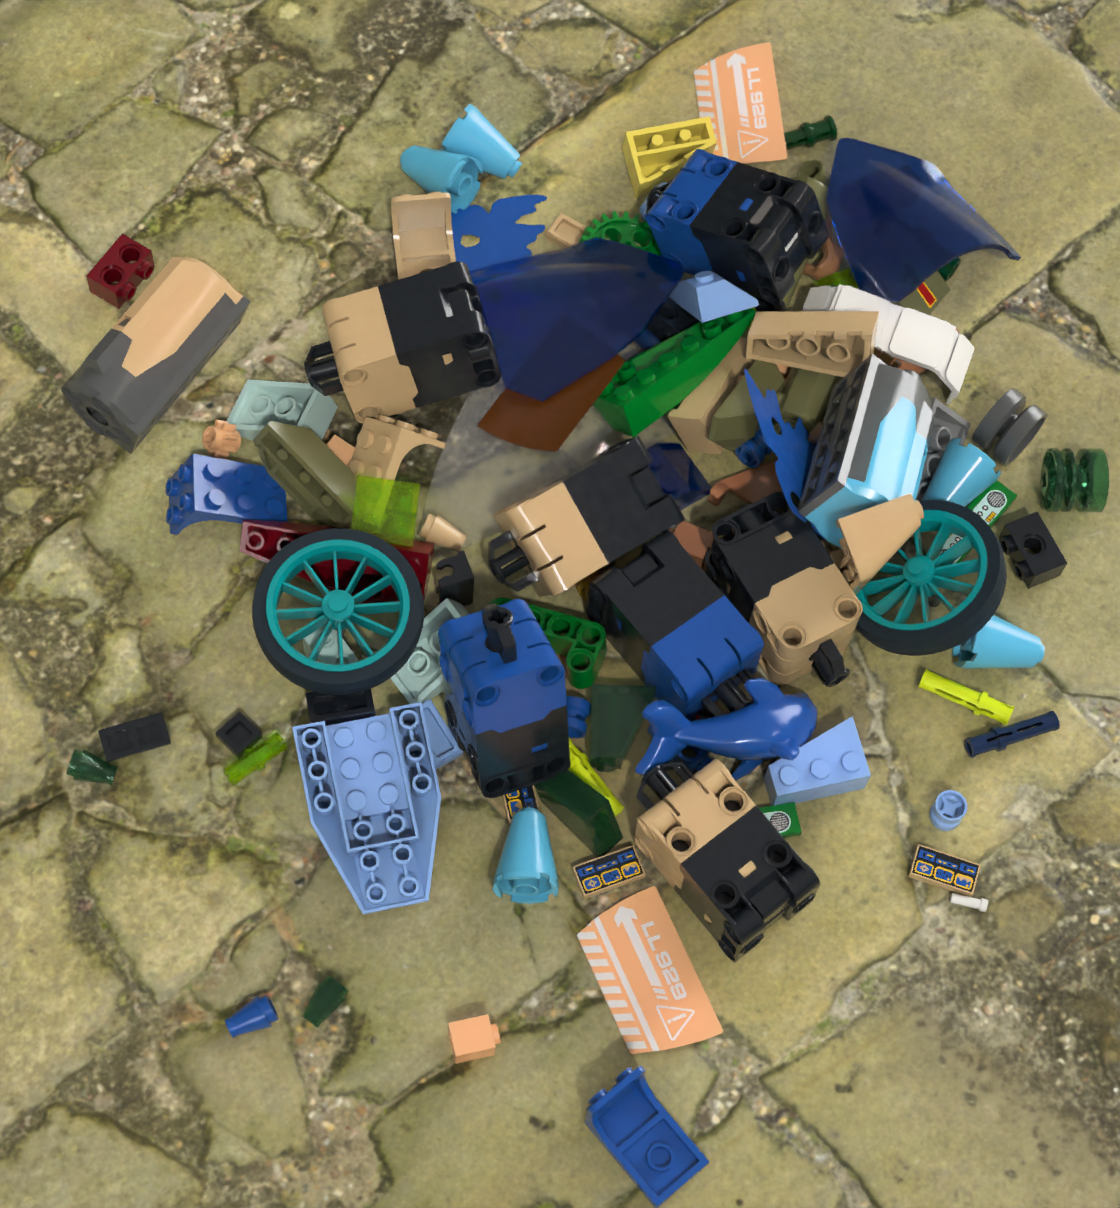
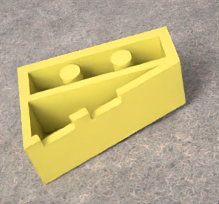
M710 116L625 133L622 150L636 199L650 192L654 186L659 185L661 182L672 180L696 149H702L713 154L717 141Z

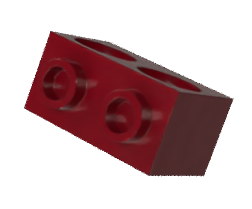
M121 234L86 275L90 292L119 309L125 301H130L133 298L140 283L152 275L155 267L152 251L128 236ZM112 282H119L115 285H110Z

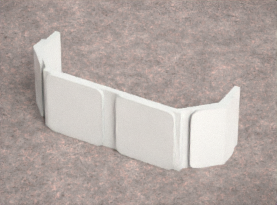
M839 284L836 287L819 286L810 288L802 311H879L875 347H880L882 353L885 351L895 358L935 372L950 389L946 404L950 405L953 398H957L975 348L963 334L958 333L956 326L914 309L890 303V301L851 286Z

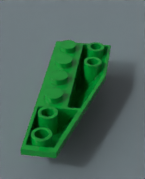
M749 308L703 323L700 321L624 362L593 403V406L614 430L635 437L678 405L707 378L750 325L756 313L755 309Z

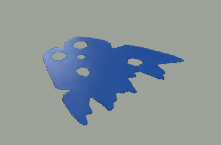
M522 195L498 199L492 204L490 213H487L483 207L476 204L468 206L465 210L459 208L456 210L458 213L451 212L456 262H464L469 267L473 283L476 285L482 304V313L486 326L522 339H529L530 335L518 317L516 310L533 308L535 302L541 300L542 297L514 288L510 281L517 279L514 270L540 263L539 259L531 256L532 252L526 246L536 241L537 235L545 230V225L516 224L515 222L523 215L535 212V204L547 200V196ZM463 235H473L480 238V242L471 247H464L460 243ZM489 287L499 289L502 292L501 301L495 302L485 298L484 291Z
M744 369L748 391L765 443L778 457V461L775 462V471L785 499L791 511L803 522H807L808 520L798 512V509L793 504L791 492L796 493L801 500L816 446L807 440L809 433L804 428L800 417L795 429L792 428L789 422L785 423L783 421L775 390L770 391L767 389L766 398H764L748 371ZM772 417L779 423L782 435H778L775 432L771 420ZM811 523V525H812L814 531H815L818 535H820L823 539H825V538L816 530V528L814 527V525Z

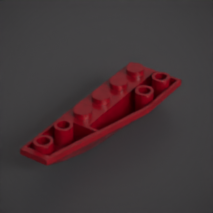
M243 520L239 551L268 563L278 551L293 540L312 532L336 528L301 523ZM362 531L386 541L405 557L418 578L423 600H425L435 543ZM333 559L311 565V568L328 590H335ZM337 559L339 590H346L361 562ZM367 565L351 596L353 597L384 576ZM304 569L296 575L313 583ZM390 584L361 603L399 601Z

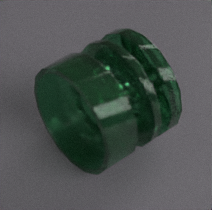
M1058 448L1046 450L1040 477L1044 509L1047 512H1058L1059 509L1062 512H1070L1075 504L1078 512L1103 511L1109 490L1108 460L1103 449L1082 448L1078 450L1075 457L1070 448L1062 449V451Z

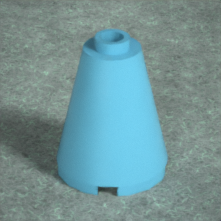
M469 104L464 109L467 114L463 119L458 117L441 144L444 147L439 150L472 156L481 162L484 172L504 180L508 175L513 178L522 165L518 161L521 155L476 107Z
M417 145L406 149L401 155L402 171L428 194L431 192H446L450 194L451 212L458 213L456 210L459 208L465 210L475 199L481 183L477 181L478 173L483 174V167L478 159L468 155Z
M952 438L945 448L922 500H943L965 507L996 482L1001 472L1000 470L997 472L993 470L996 463L979 448L971 443L964 447L958 444L962 439Z
M995 615L974 636L952 648V656H957L959 661L954 662L955 666L963 669L1033 668L1042 661L1045 647L1039 637Z
M527 807L513 815L494 875L493 892L500 898H502L503 893L511 895V902L526 904L543 903L548 901V895L552 893L554 897L558 895L559 882L546 817L538 809Z

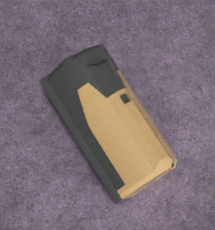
M172 257L86 357L81 366L62 386L61 391L88 427L96 433L113 440L132 454L241 323L251 301L236 291L216 270L204 262L192 257Z

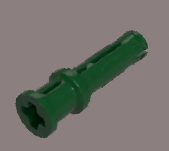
M828 115L818 122L811 124L804 122L799 126V129L784 133L786 150L803 145L804 147L811 148L814 147L815 143L828 139L835 141L837 139V128L833 118Z

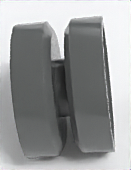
M1015 388L1007 391L994 404L972 436V441L983 450L995 445L993 457L1005 467L1023 452L1048 417V414L1036 404L1027 407L1023 411L1026 405V396Z

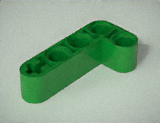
M499 597L492 600L489 605L496 604L499 606L513 599ZM528 604L555 653L567 656L566 668L569 683L577 689H586L592 686L596 681L607 653L604 628L593 621ZM559 633H567L566 635H562V636H561V635H557V634H559ZM590 641H596L594 644H588ZM579 667H585V668H586V669H584V670H576V669L579 668Z

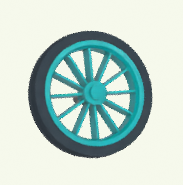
M943 500L919 501L924 511V518L921 519V526L913 534L916 556L909 559L899 549L896 553L905 562V565L900 566L887 562L879 570L895 576L870 581L856 594L863 606L856 629L875 646L891 653L908 656H923L943 652L958 646L974 636L988 623L1000 605L1007 578L1006 564L1000 542L990 526L978 514L953 502ZM938 531L927 555L923 556L921 533ZM950 533L963 538L939 556ZM972 547L978 553L977 559L951 564ZM979 572L975 585L949 579ZM940 587L966 594L968 597L958 607L954 608L938 589ZM893 590L870 607L867 595ZM920 596L924 623L906 624ZM905 598L894 622L881 617ZM942 603L949 610L948 614L930 621L929 606L937 607Z
M325 529L293 540L278 551L267 563L258 579L254 592L252 606L253 627L264 655L271 665L286 679L313 692L330 695L353 694L366 691L387 681L409 660L417 646L423 627V594L418 578L409 562L396 548L372 534L353 529ZM333 559L335 590L329 592L313 571L311 565ZM337 559L361 562L346 590H339ZM367 565L384 576L353 597L351 596ZM304 569L324 598L293 586L289 582ZM390 584L399 601L360 604ZM283 592L317 606L278 610V604ZM400 612L395 630L361 616L364 614ZM317 618L286 638L278 624V620ZM352 623L382 635L389 640L380 650L373 653ZM326 625L309 658L292 647L295 643ZM346 628L364 651L367 658L344 664L342 636L346 634ZM333 629L337 630L340 664L334 665L317 662L316 659Z

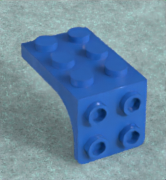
M192 454L166 482L165 493L169 496L166 522L170 524V534L178 535L185 527L193 523L209 520L242 524L243 520L287 522L286 491L267 473L264 466Z
M641 1065L635 1070L628 1067L615 1079L617 1083L608 1093L605 1089H602L589 1100L588 1103L590 1105L586 1109L588 1112L584 1123L651 1204L658 1208L705 1168L709 1161L654 1096L645 1080L646 1070Z

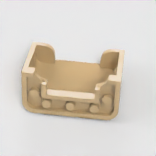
M909 493L845 516L835 522L844 537L839 540L842 549L826 540H822L821 543L855 595L921 526L924 511L918 500L914 501L912 494Z

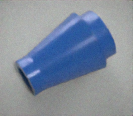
M268 995L261 998L256 996L235 1014L226 1018L225 1023L231 1036L234 1038L241 1034L272 1027V1022L278 1020V1015Z

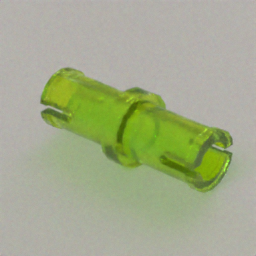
M275 732L255 748L249 747L246 749L245 755L222 769L225 776H230L227 780L235 786L254 771L260 772L263 770L268 761L288 749L285 742L281 743L283 738Z

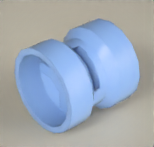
M954 790L940 793L929 811L931 823L942 831L955 829L967 812L966 799L961 793Z

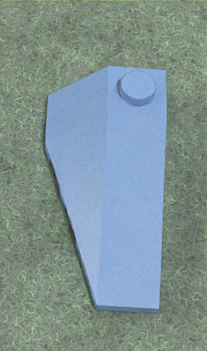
M702 271L695 274V277L661 286V291L702 323L759 306L758 300L712 271Z

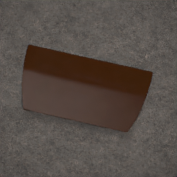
M562 315L478 423V427L499 439L518 446L557 452L624 364L625 360L591 332L567 316Z

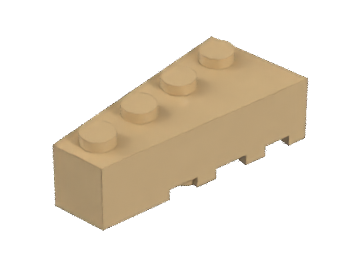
M879 311L756 312L748 333L746 358L845 377L870 355L874 354Z
M740 337L721 363L695 390L680 402L681 405L677 410L672 409L667 416L689 452L721 455L723 447L710 441L708 435L713 415L745 375L744 369L748 371L756 361L746 358L747 338Z

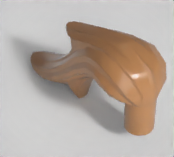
M830 215L825 222L829 237L821 247L823 252L822 260L817 266L807 263L803 274L821 283H826L836 276L846 248L845 244L837 246L833 241L831 232L834 220L833 215Z

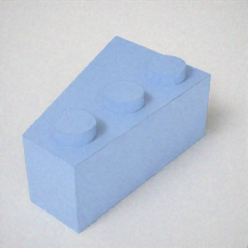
M853 716L799 747V754L794 760L790 761L781 758L770 764L764 776V782L771 806L791 802L796 804L864 789L871 774Z

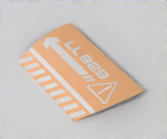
M770 42L728 52L714 58L694 71L700 118L710 116L717 141L713 152L714 155L726 157L739 163L769 162L788 158Z
M655 886L620 901L592 920L577 934L578 940L630 1054L676 1048L723 1033L719 1020Z

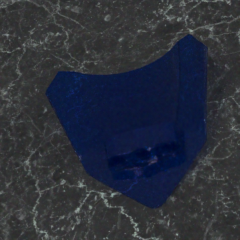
M842 138L838 141L826 202L835 233L859 290L890 302L898 303L916 290L940 268L970 252L981 249H997L1002 251L1009 259L1018 261L1021 258L1003 236L954 190L935 164L912 155L852 138Z
M595 237L565 249L497 263L470 271L496 351L497 362L505 389L543 402L612 359L642 334L684 275L683 266L677 261L619 242Z

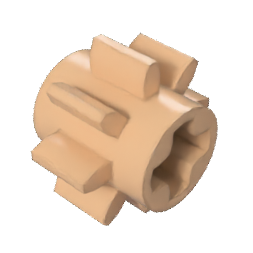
M215 420V427L208 426L204 430L202 443L208 449V455H214L215 458L228 459L229 452L236 453L241 445V435L235 430V424H229L228 421Z

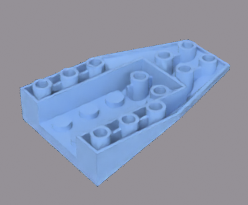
M422 702L389 708V714L326 726L325 721L292 727L311 825L362 914L365 915L428 902L441 793Z

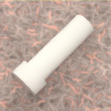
M952 893L950 903L986 912L988 899H977Z

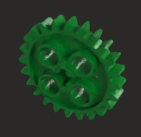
M616 211L612 212L610 219L605 214H602L599 221L593 219L590 227L586 226L582 234L583 236H581L578 242L580 247L577 251V256L581 257L578 266L586 267L582 274L583 277L592 276L590 285L593 286L599 283L601 285L599 293H603L606 289L610 290L611 299L615 297L616 293H619L622 301H625L629 294L635 301L640 294L643 295L654 286L659 289L660 285L665 283L671 267L662 259V254L654 235L648 227L649 224L646 220L643 223L639 222V214H636L633 219L629 218L627 211L624 212L622 218H619ZM606 238H607V239H610V240H611L612 242H614V243L608 242V241L606 240Z

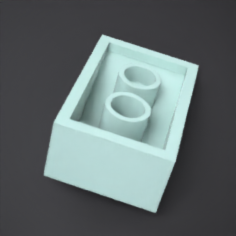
M247 380L227 421L229 424L236 425L235 430L240 433L241 437L251 441L270 421L309 428L322 440L338 406L330 395H322L311 387L309 383Z
M446 598L424 618L421 635L413 654L406 664L391 677V680L409 704L424 703L444 691L443 674L439 661L438 629L444 622L450 619L470 615L462 604Z

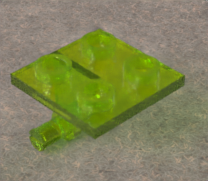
M357 475L351 529L372 534L389 544L413 547L420 484Z

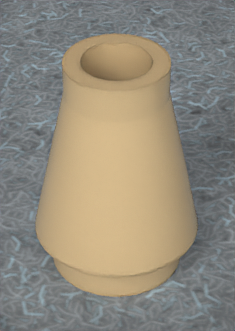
M430 513L419 534L420 537L425 539V542L435 543V545L454 549L458 552L461 550L467 537L466 534L459 531L439 514L434 516Z

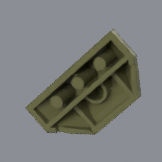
M756 360L748 370V373L764 398H766L767 389L770 391L775 390L780 408L785 398V394L782 393L785 380L776 364ZM745 375L713 415L708 435L710 441L731 452L753 438L760 429Z
M270 421L253 439L255 446L259 449V454L267 473L311 518L328 525H333L336 529H343L360 513L354 473L311 429Z

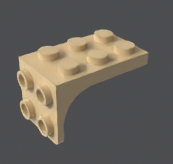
M431 192L422 195L403 194L393 197L391 199V221L398 280L456 262L450 194L446 192Z
M380 414L378 420L365 417L362 429L357 436V444L352 459L348 464V468L355 475L360 513L355 517L356 519L380 526L402 459L412 448L422 444H429L444 449L446 443L437 440L439 434Z

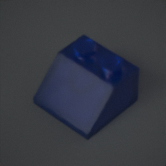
M656 443L647 448L653 460L648 466L663 493L672 494L680 510L710 494L712 487L680 443Z

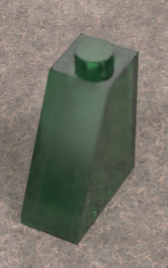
M592 684L589 720V763L592 768H596L600 772H612L615 769L622 768L646 720L642 718V712L647 705L654 702L656 695L655 686Z
M562 770L555 774L556 777L535 784L534 786L541 802L596 857L605 855L623 839L609 800L569 770L566 772Z

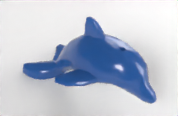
M764 678L748 679L744 685L754 703L732 713L709 719L689 721L677 707L667 701H654L647 705L642 712V718L651 724L654 736L647 752L636 766L635 772L645 776L655 766L670 763L687 745L710 753L742 760L736 771L732 774L734 780H738L751 773L766 759L778 756L786 760H794L799 754V747L803 746L814 733L818 719L817 707L807 693L783 694L777 685Z

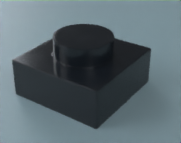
M238 712L216 732V737L238 759L263 738L262 733L241 712Z

